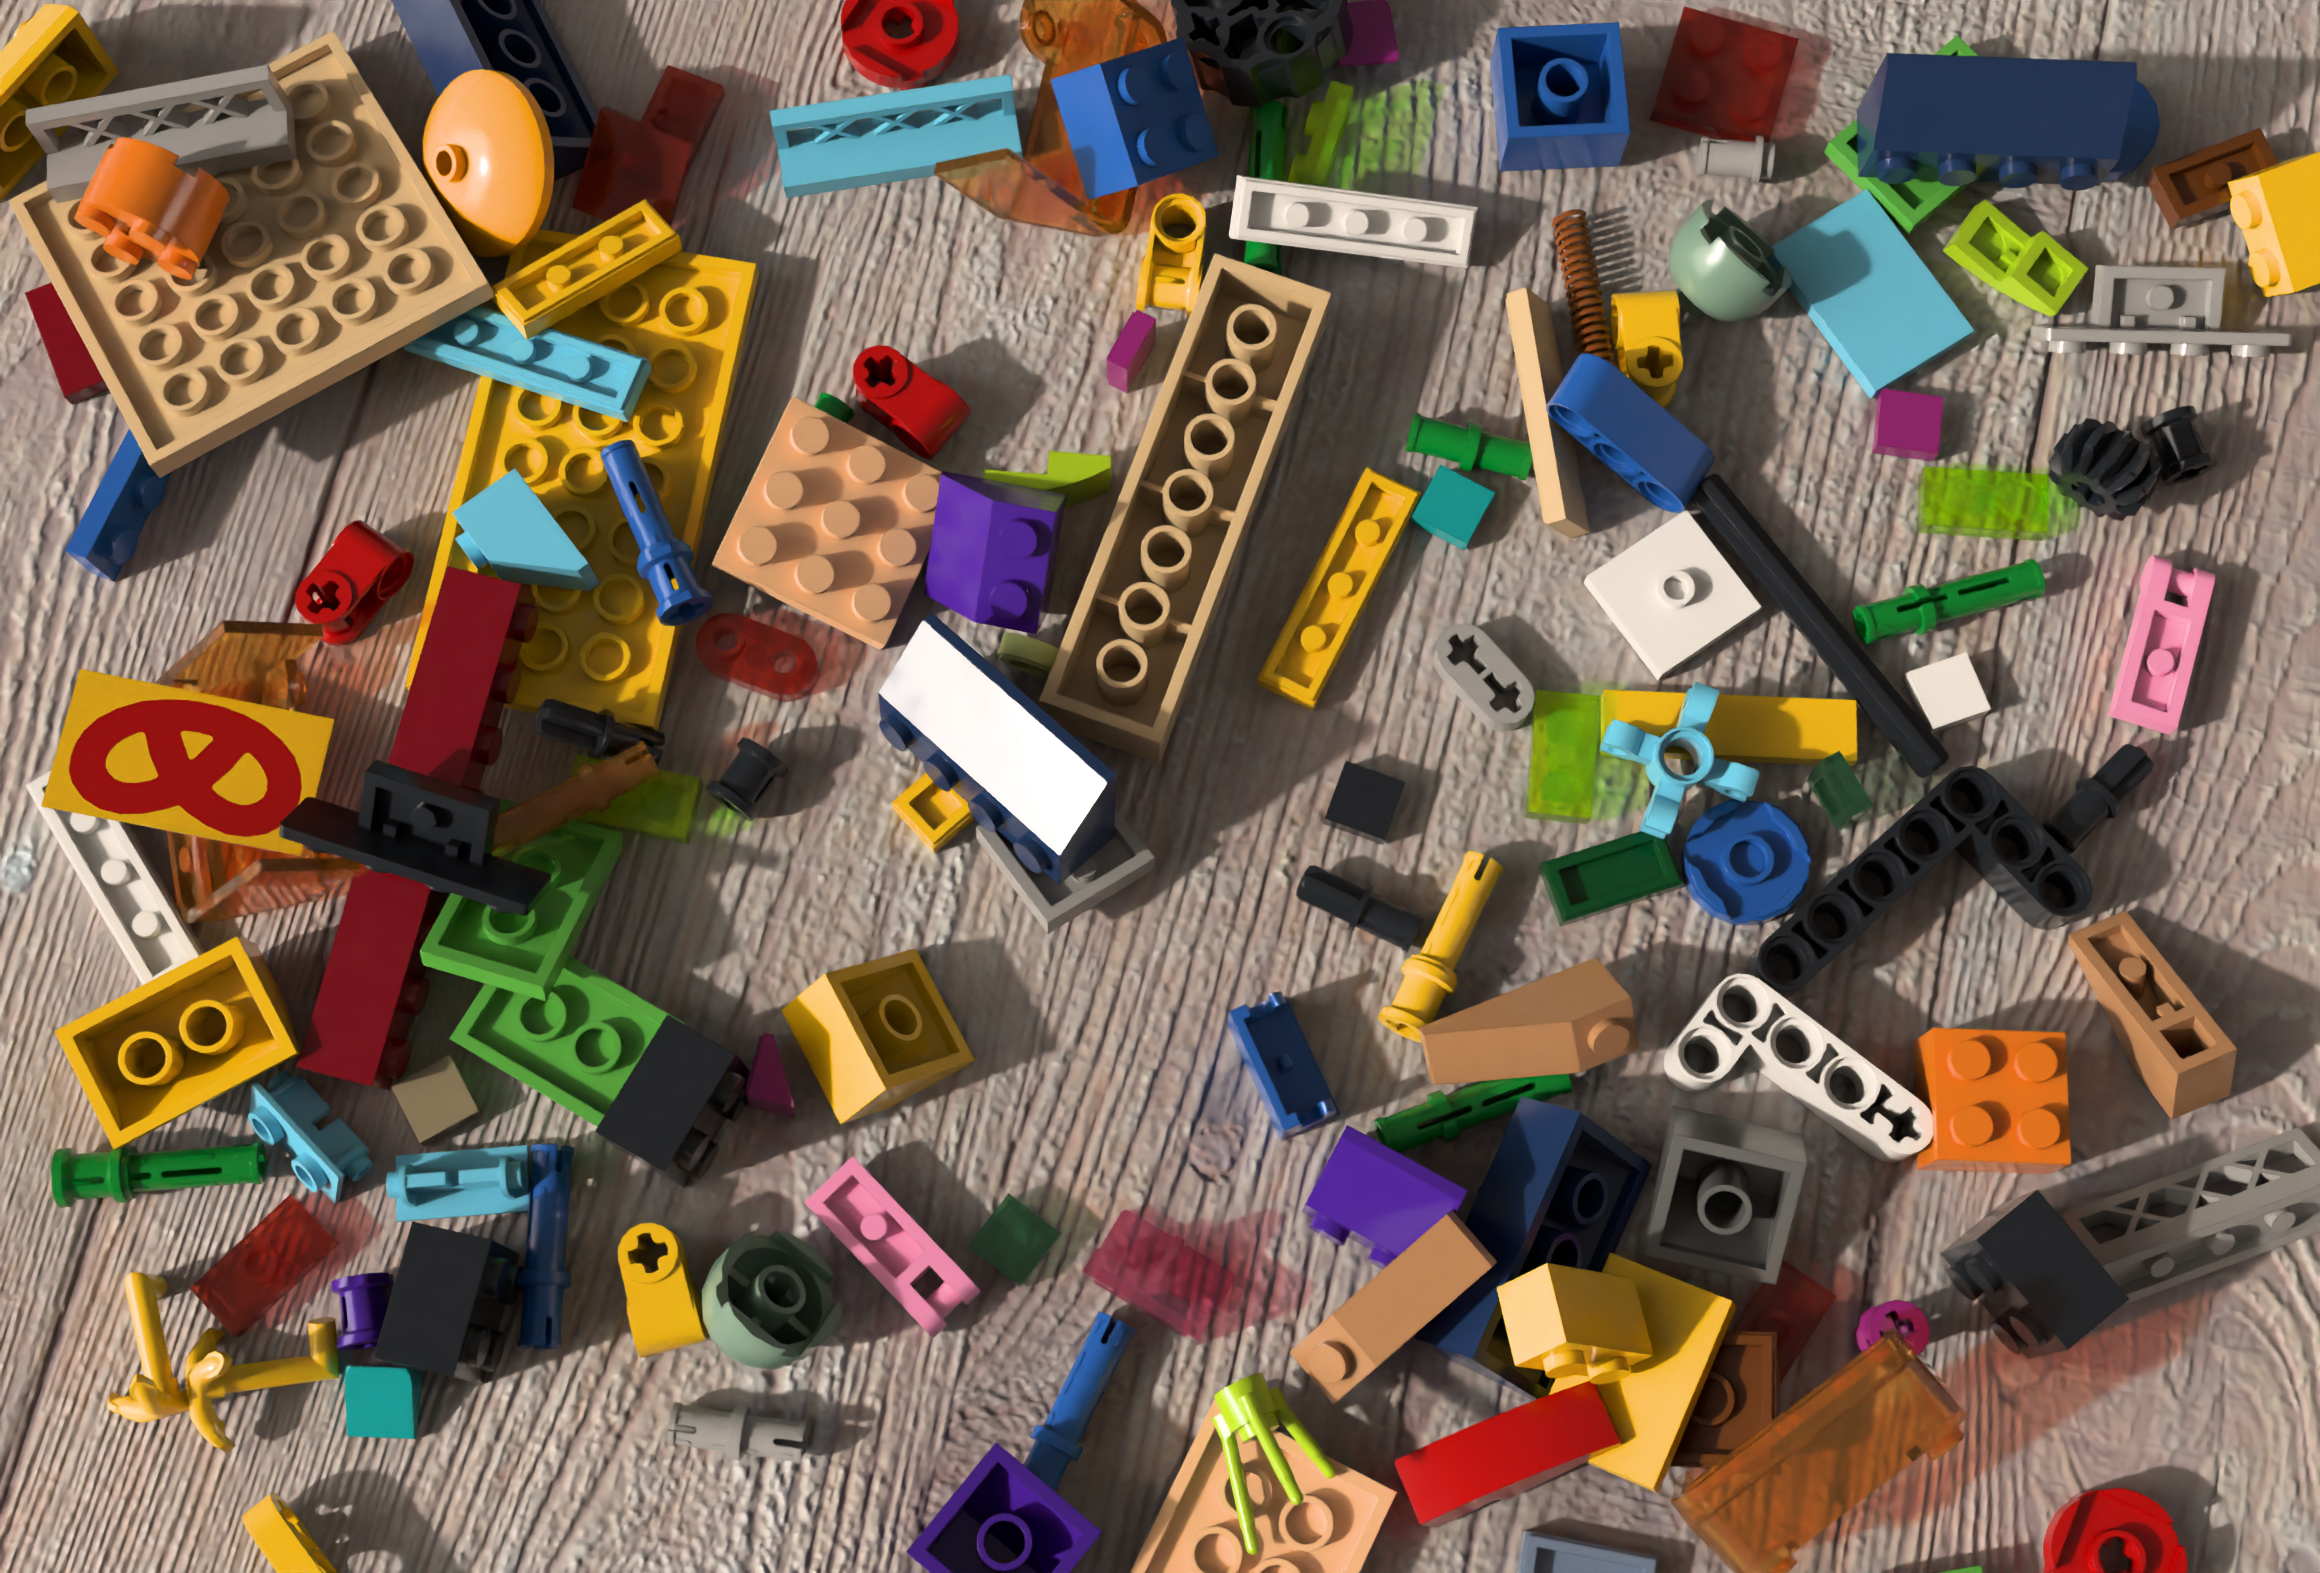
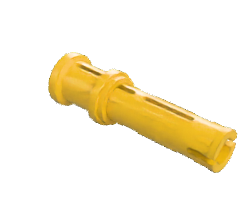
M1466 852L1463 864L1425 940L1420 954H1413L1404 961L1401 967V971L1405 975L1404 980L1390 1007H1383L1378 1015V1020L1384 1026L1412 1041L1422 1043L1419 1027L1432 1023L1445 996H1451L1455 993L1458 986V978L1453 970L1464 951L1465 945L1486 901L1489 899L1498 878L1504 871L1501 864L1490 858L1480 880H1475L1474 876L1484 857L1482 853Z

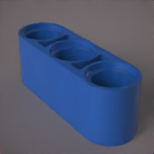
M1580 354L1546 405L1548 415L1556 424L1646 500L1671 513L1683 512L1698 489L1700 482L1705 478L1715 462V456L1706 444L1619 369L1598 356Z

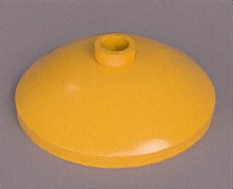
M479 69L463 73L444 89L430 112L422 141V175L469 252L481 257H504L516 253L525 247L536 235L545 219L554 183L552 140L539 104L523 83L508 73L498 70Z

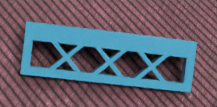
M1011 74L770 110L786 198L1023 163Z

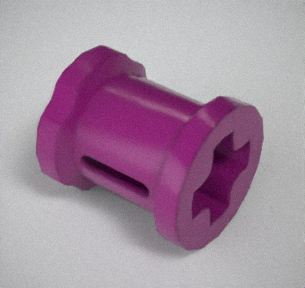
M1894 1300L1871 1307L1863 1312L1858 1318V1325L1853 1336L1856 1347L1864 1358L1886 1366L1914 1359L1921 1354L1929 1342L1930 1328L1927 1318L1918 1307L1907 1301ZM1898 1323L1901 1327L1902 1335L1898 1336L1894 1342L1885 1344L1881 1338L1880 1331L1885 1330L1888 1324Z

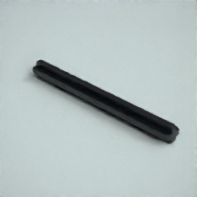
M1717 474L1705 477L1691 498L1693 503L1914 773L1923 779L1940 769L1949 759V755L1724 480Z

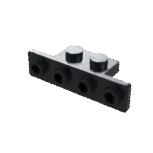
M377 759L365 770L360 812L314 797H307L280 822V837L300 843L310 851L334 854L364 864L368 869L375 872L392 873L426 884L427 887L436 892L454 893L488 904L493 910L502 913H515L526 916L550 889L552 876L549 873L492 855L500 799Z

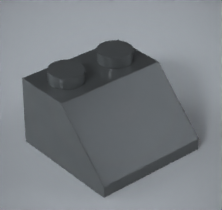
M1672 1106L1657 1167L1644 1255L1776 1285L1807 1167L1803 1135Z

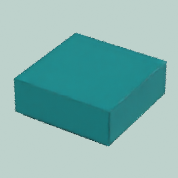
M1440 464L1416 507L1410 523L1465 551L1491 505L1496 492Z

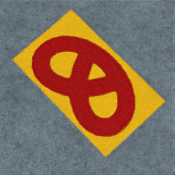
M80 669L41 807L301 856L302 844L279 836L280 822L305 798L316 797L335 719Z

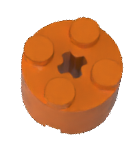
M117 138L115 144L110 143L78 206L74 217L75 220L87 229L104 236L106 240L103 244V249L115 258L136 265L139 264L143 257L157 263L163 270L176 277L191 280L196 269L200 266L225 213V208L230 200L228 191L216 178L198 167L194 177L176 167L175 164L179 155L165 148L138 139Z

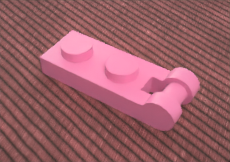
M2153 554L2148 559L2141 576L2139 587L2141 591L2108 716L2170 735L2179 725L2215 583V574L2199 568H2194L2191 573L2172 567V560ZM2166 592L2182 596L2183 606L2165 601Z
M853 1156L804 1202L932 1338L947 1325L943 1319L959 1303L963 1301L968 1305L981 1292L973 1281ZM932 1268L944 1282L924 1300L912 1286Z

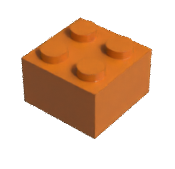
M1932 1028L1913 1041L1915 1096L1929 1108L1933 1116V1136L1930 1143L1917 1152V1170L2048 1175L2071 1165L2065 1032Z

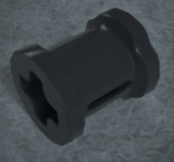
M2188 405L2171 409L2151 418L2140 427L2144 439H2151L2164 468L2160 476L2165 486L2197 478L2218 464L2214 453H2206L2193 421L2198 416L2194 406Z
M742 737L737 743L739 749L737 756L718 781L711 780L705 787V790L724 807L741 818L752 822L757 815L754 808L774 779L776 777L784 778L789 769L766 748L749 738Z

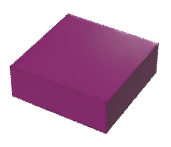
M1136 310L1135 313L1132 312L1107 356V379L1109 385L1128 393L1156 344L1155 318L1139 310Z
M1882 388L1877 396L1872 453L1933 462L1939 454L1944 397Z

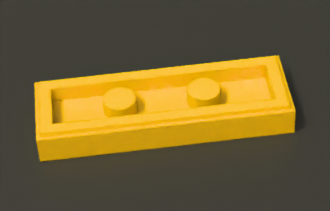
M644 199L491 286L495 296L493 297V302L528 340L682 251L680 236Z

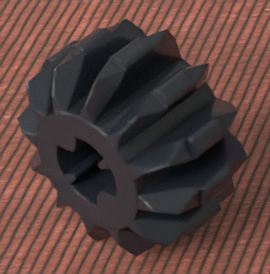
M2086 418L2081 424H2074L2068 434L2064 433L2054 447L2053 451L2055 453L2048 461L2051 467L2048 476L2053 483L2061 486L2059 490L2061 495L2076 501L2078 508L2085 507L2091 510L2096 517L2107 515L2113 520L2123 521L2127 516H2135L2141 506L2145 507L2156 492L2155 486L2161 478L2159 470L2162 463L2156 456L2150 453V445L2134 438L2132 431L2125 432L2120 430L2111 421H2106L2102 424L2096 419Z

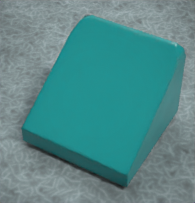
M346 1366L344 1382L347 1436L417 1439L423 1371L412 1368Z

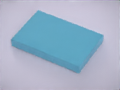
M1868 189L1773 245L1772 248L1775 252L1767 259L1776 273L1786 266L1792 280V285L1788 289L1870 399L1879 395L1882 388L1889 389L1962 344L1975 331Z

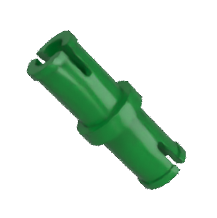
M1419 413L1413 415L1405 446V451L1407 452L1413 451L1458 462L1457 469L1470 472L1474 466L1518 477V479L1524 481L1528 476L1533 459L1530 441H1521L1482 431V424L1469 422L1468 426L1465 427L1421 416Z

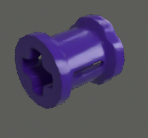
M366 1273L342 1277L332 1281V1292L340 1295L343 1335L336 1338L338 1350L351 1351L376 1348L388 1308L387 1289L393 1286L392 1274Z

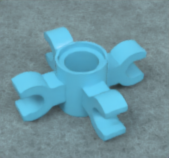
M1695 681L1693 687L1689 688L1686 693L1676 728L1671 729L1661 738L1644 732L1636 726L1615 719L1612 720L1611 726H1607L1599 750L1619 758L1644 764L1647 776L1655 786L1639 831L1665 839L1666 834L1669 835L1673 828L1683 793L1692 789L1696 784L1714 789L1722 795L1743 802L1746 801L1747 796L1751 797L1753 795L1760 771L1746 765L1714 757L1713 747L1709 739L1704 735L1720 690ZM1667 747H1682L1691 754L1694 761V770L1691 775H1678L1667 767L1664 759Z

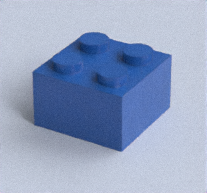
M1619 22L1498 28L1490 61L1499 171L1619 166L1630 135Z
M1183 37L1050 80L1088 200L1148 183L1219 156Z

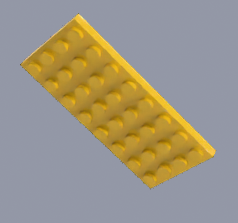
M539 229L525 247L510 255L505 278L581 235ZM680 251L549 327L646 358L649 361L652 370L629 422L492 378L480 376L405 682V687L409 691L447 566L500 579L489 563L478 570L455 539L463 534L464 530L452 512L515 468L589 563L600 584L591 591L518 583L536 598L534 606L538 607L539 617L532 640L528 644H522L516 667H519L521 670L517 695L511 704H504V708L537 714L542 702L545 699L552 698L596 713L603 709H608L614 713L615 719L652 731L658 730L681 625L664 626L658 620L656 609L659 607V603L649 580H644L640 577L637 570L638 556L641 552L627 519L622 512L621 505L600 453L607 446L621 440H632L635 443L653 486L659 495L660 502L676 539H681L687 543L693 552V560L690 564L694 570L758 282L759 271L756 263ZM497 307V311L503 313V312L500 310V308ZM637 495L635 499L641 513H644L646 508L641 496ZM672 579V586L674 590H677L679 588L676 579Z

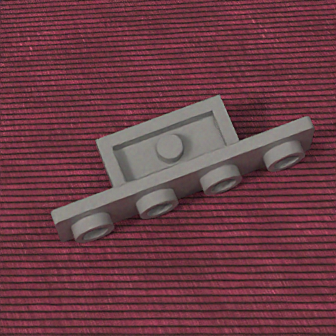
M2096 265L2091 326L2031 325L2030 337L2049 341L2048 351L2057 353H2086L2087 342H2110L2109 353L2143 355L2148 352V343L2171 344L2170 354L2208 356L2209 344L2232 345V356L2270 357L2271 346H2291L2293 333L2275 330L2220 329L2226 268Z

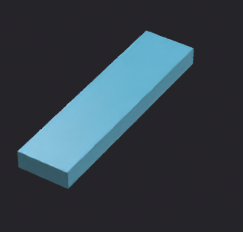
M479 305L403 346L407 352L626 422L630 421L652 370V366L646 358L551 328H547L527 340L504 313Z

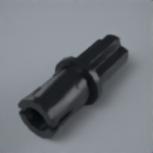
M551 698L545 699L536 714L535 725L536 732L539 735L586 749L588 756L593 759H599L602 755L640 766L644 770L653 771L660 762L664 751L653 748L654 744L659 746L665 745V735L663 732L658 730L652 731L615 719L614 713L608 709H603L596 713Z
M2123 745L2091 778L2083 777L2076 783L2077 792L2051 819H2047L2042 824V827L2067 853L2072 854L2078 845L2105 818L2113 819L2120 813L2119 804L2153 770L2154 763L2147 756V752L2139 746Z
M1310 865L1306 869L1296 891V897L1299 900L1349 923L1348 931L1353 933L1355 927L1402 948V951L1406 953L1425 917L1373 893L1372 891L1375 886L1368 884L1365 889L1317 865Z

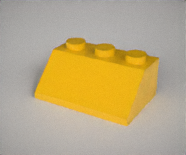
M45 4L31 19L24 21L18 27L14 38L0 52V202L46 153L26 126V110L96 97L120 73L81 14L70 5ZM70 125L52 129L58 137H61Z
M238 936L54 1031L113 1149L116 1150L300 1054L286 1001L257 944Z

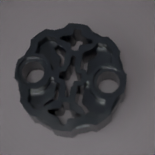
M1171 0V7L1177 23L1175 34L1177 38L1183 37L1197 85L1202 90L1216 91L1226 96L1231 104L1236 106L1262 107L1271 100L1283 97L1300 98L1324 83L1326 72L1334 62L1347 55L1353 36V26L1347 0Z

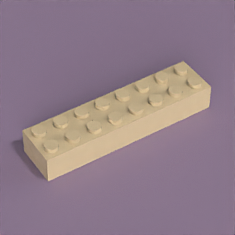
M1214 253L1039 699L1040 708L1066 731L1160 764L1327 325L1331 292Z

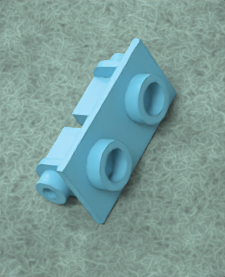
M287 1070L278 1073L267 1084L266 1088L270 1093L256 1081L251 1086L250 1113L248 1114L253 1129L267 1144L274 1145L278 1143L293 1159L291 1165L299 1180L312 1192H317L321 1189L335 1205L340 1201L343 1178L348 1176L353 1182L357 1181L373 1167V1162L367 1157L370 1149L340 1117L321 1131L317 1130L314 1124L330 1113V1107L301 1075L292 1076Z
M529 1146L397 1155L396 1171L388 1172L386 1178L388 1197L390 1199L396 1198L397 1222L528 1212L530 1193Z

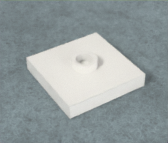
M1687 510L1587 575L1584 581L1585 586L1658 681L1755 616L1761 609V605Z

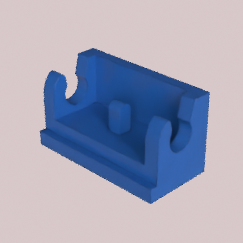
M1281 991L1270 994L1267 1001L1250 1008L1244 1004L1229 1011L1228 1028L1280 1141L1340 1115V1111L1291 1005Z

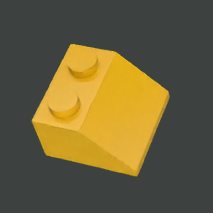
M915 948L825 973L781 1010L840 1125L886 1110L961 1070L975 1060Z

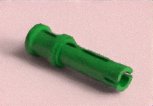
M262 1141L254 1142V1144L193 1147L138 1152L135 1146H129V1144L118 1150L112 1148L111 1151L79 1154H75L71 1148H60L55 1151L51 1165L53 1197L56 1204L63 1208L72 1207L76 1200L113 1197L117 1203H128L132 1199L137 1198L142 1191L247 1183L263 1184L267 1174L266 1151Z

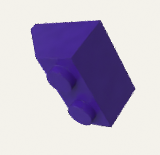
M943 471L940 477L924 594L975 623L1037 634L1048 612L1066 494Z
M1347 1125L1313 1188L1302 1213L1313 1218L1309 1228L1322 1237L1341 1246H1344L1347 1239L1350 1238L1372 1250L1367 1259L1383 1270L1448 1212L1453 1210L1456 1213L1468 1190Z
M996 1442L906 1552L928 1573H1070L1102 1531Z

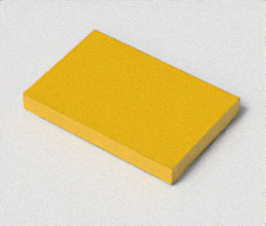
M1610 1253L1602 1273L1634 1278L1654 1355L1629 1366L1630 1374L1627 1377L1611 1383L1597 1384L1623 1444L1586 1463L1655 1493H1659L1737 1306L1732 1300ZM1571 1375L1556 1378L1549 1395L1590 1381L1589 1377Z

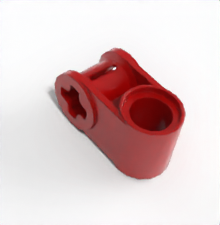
M883 345L869 347L858 355L853 364V379L860 407L892 431L910 450L926 460H932L971 414L969 406L953 389L942 381L929 376L892 347ZM889 377L893 378L891 386L884 383ZM874 378L880 382L875 388L871 385V380Z
M362 520L353 521L338 534L330 550L300 583L295 596L297 610L310 623L312 631L322 642L332 646H343L352 643L362 635L365 628L389 598L394 596L404 586L413 570L414 555ZM313 592L319 597L317 601L312 597ZM347 616L351 619L350 625L345 621Z

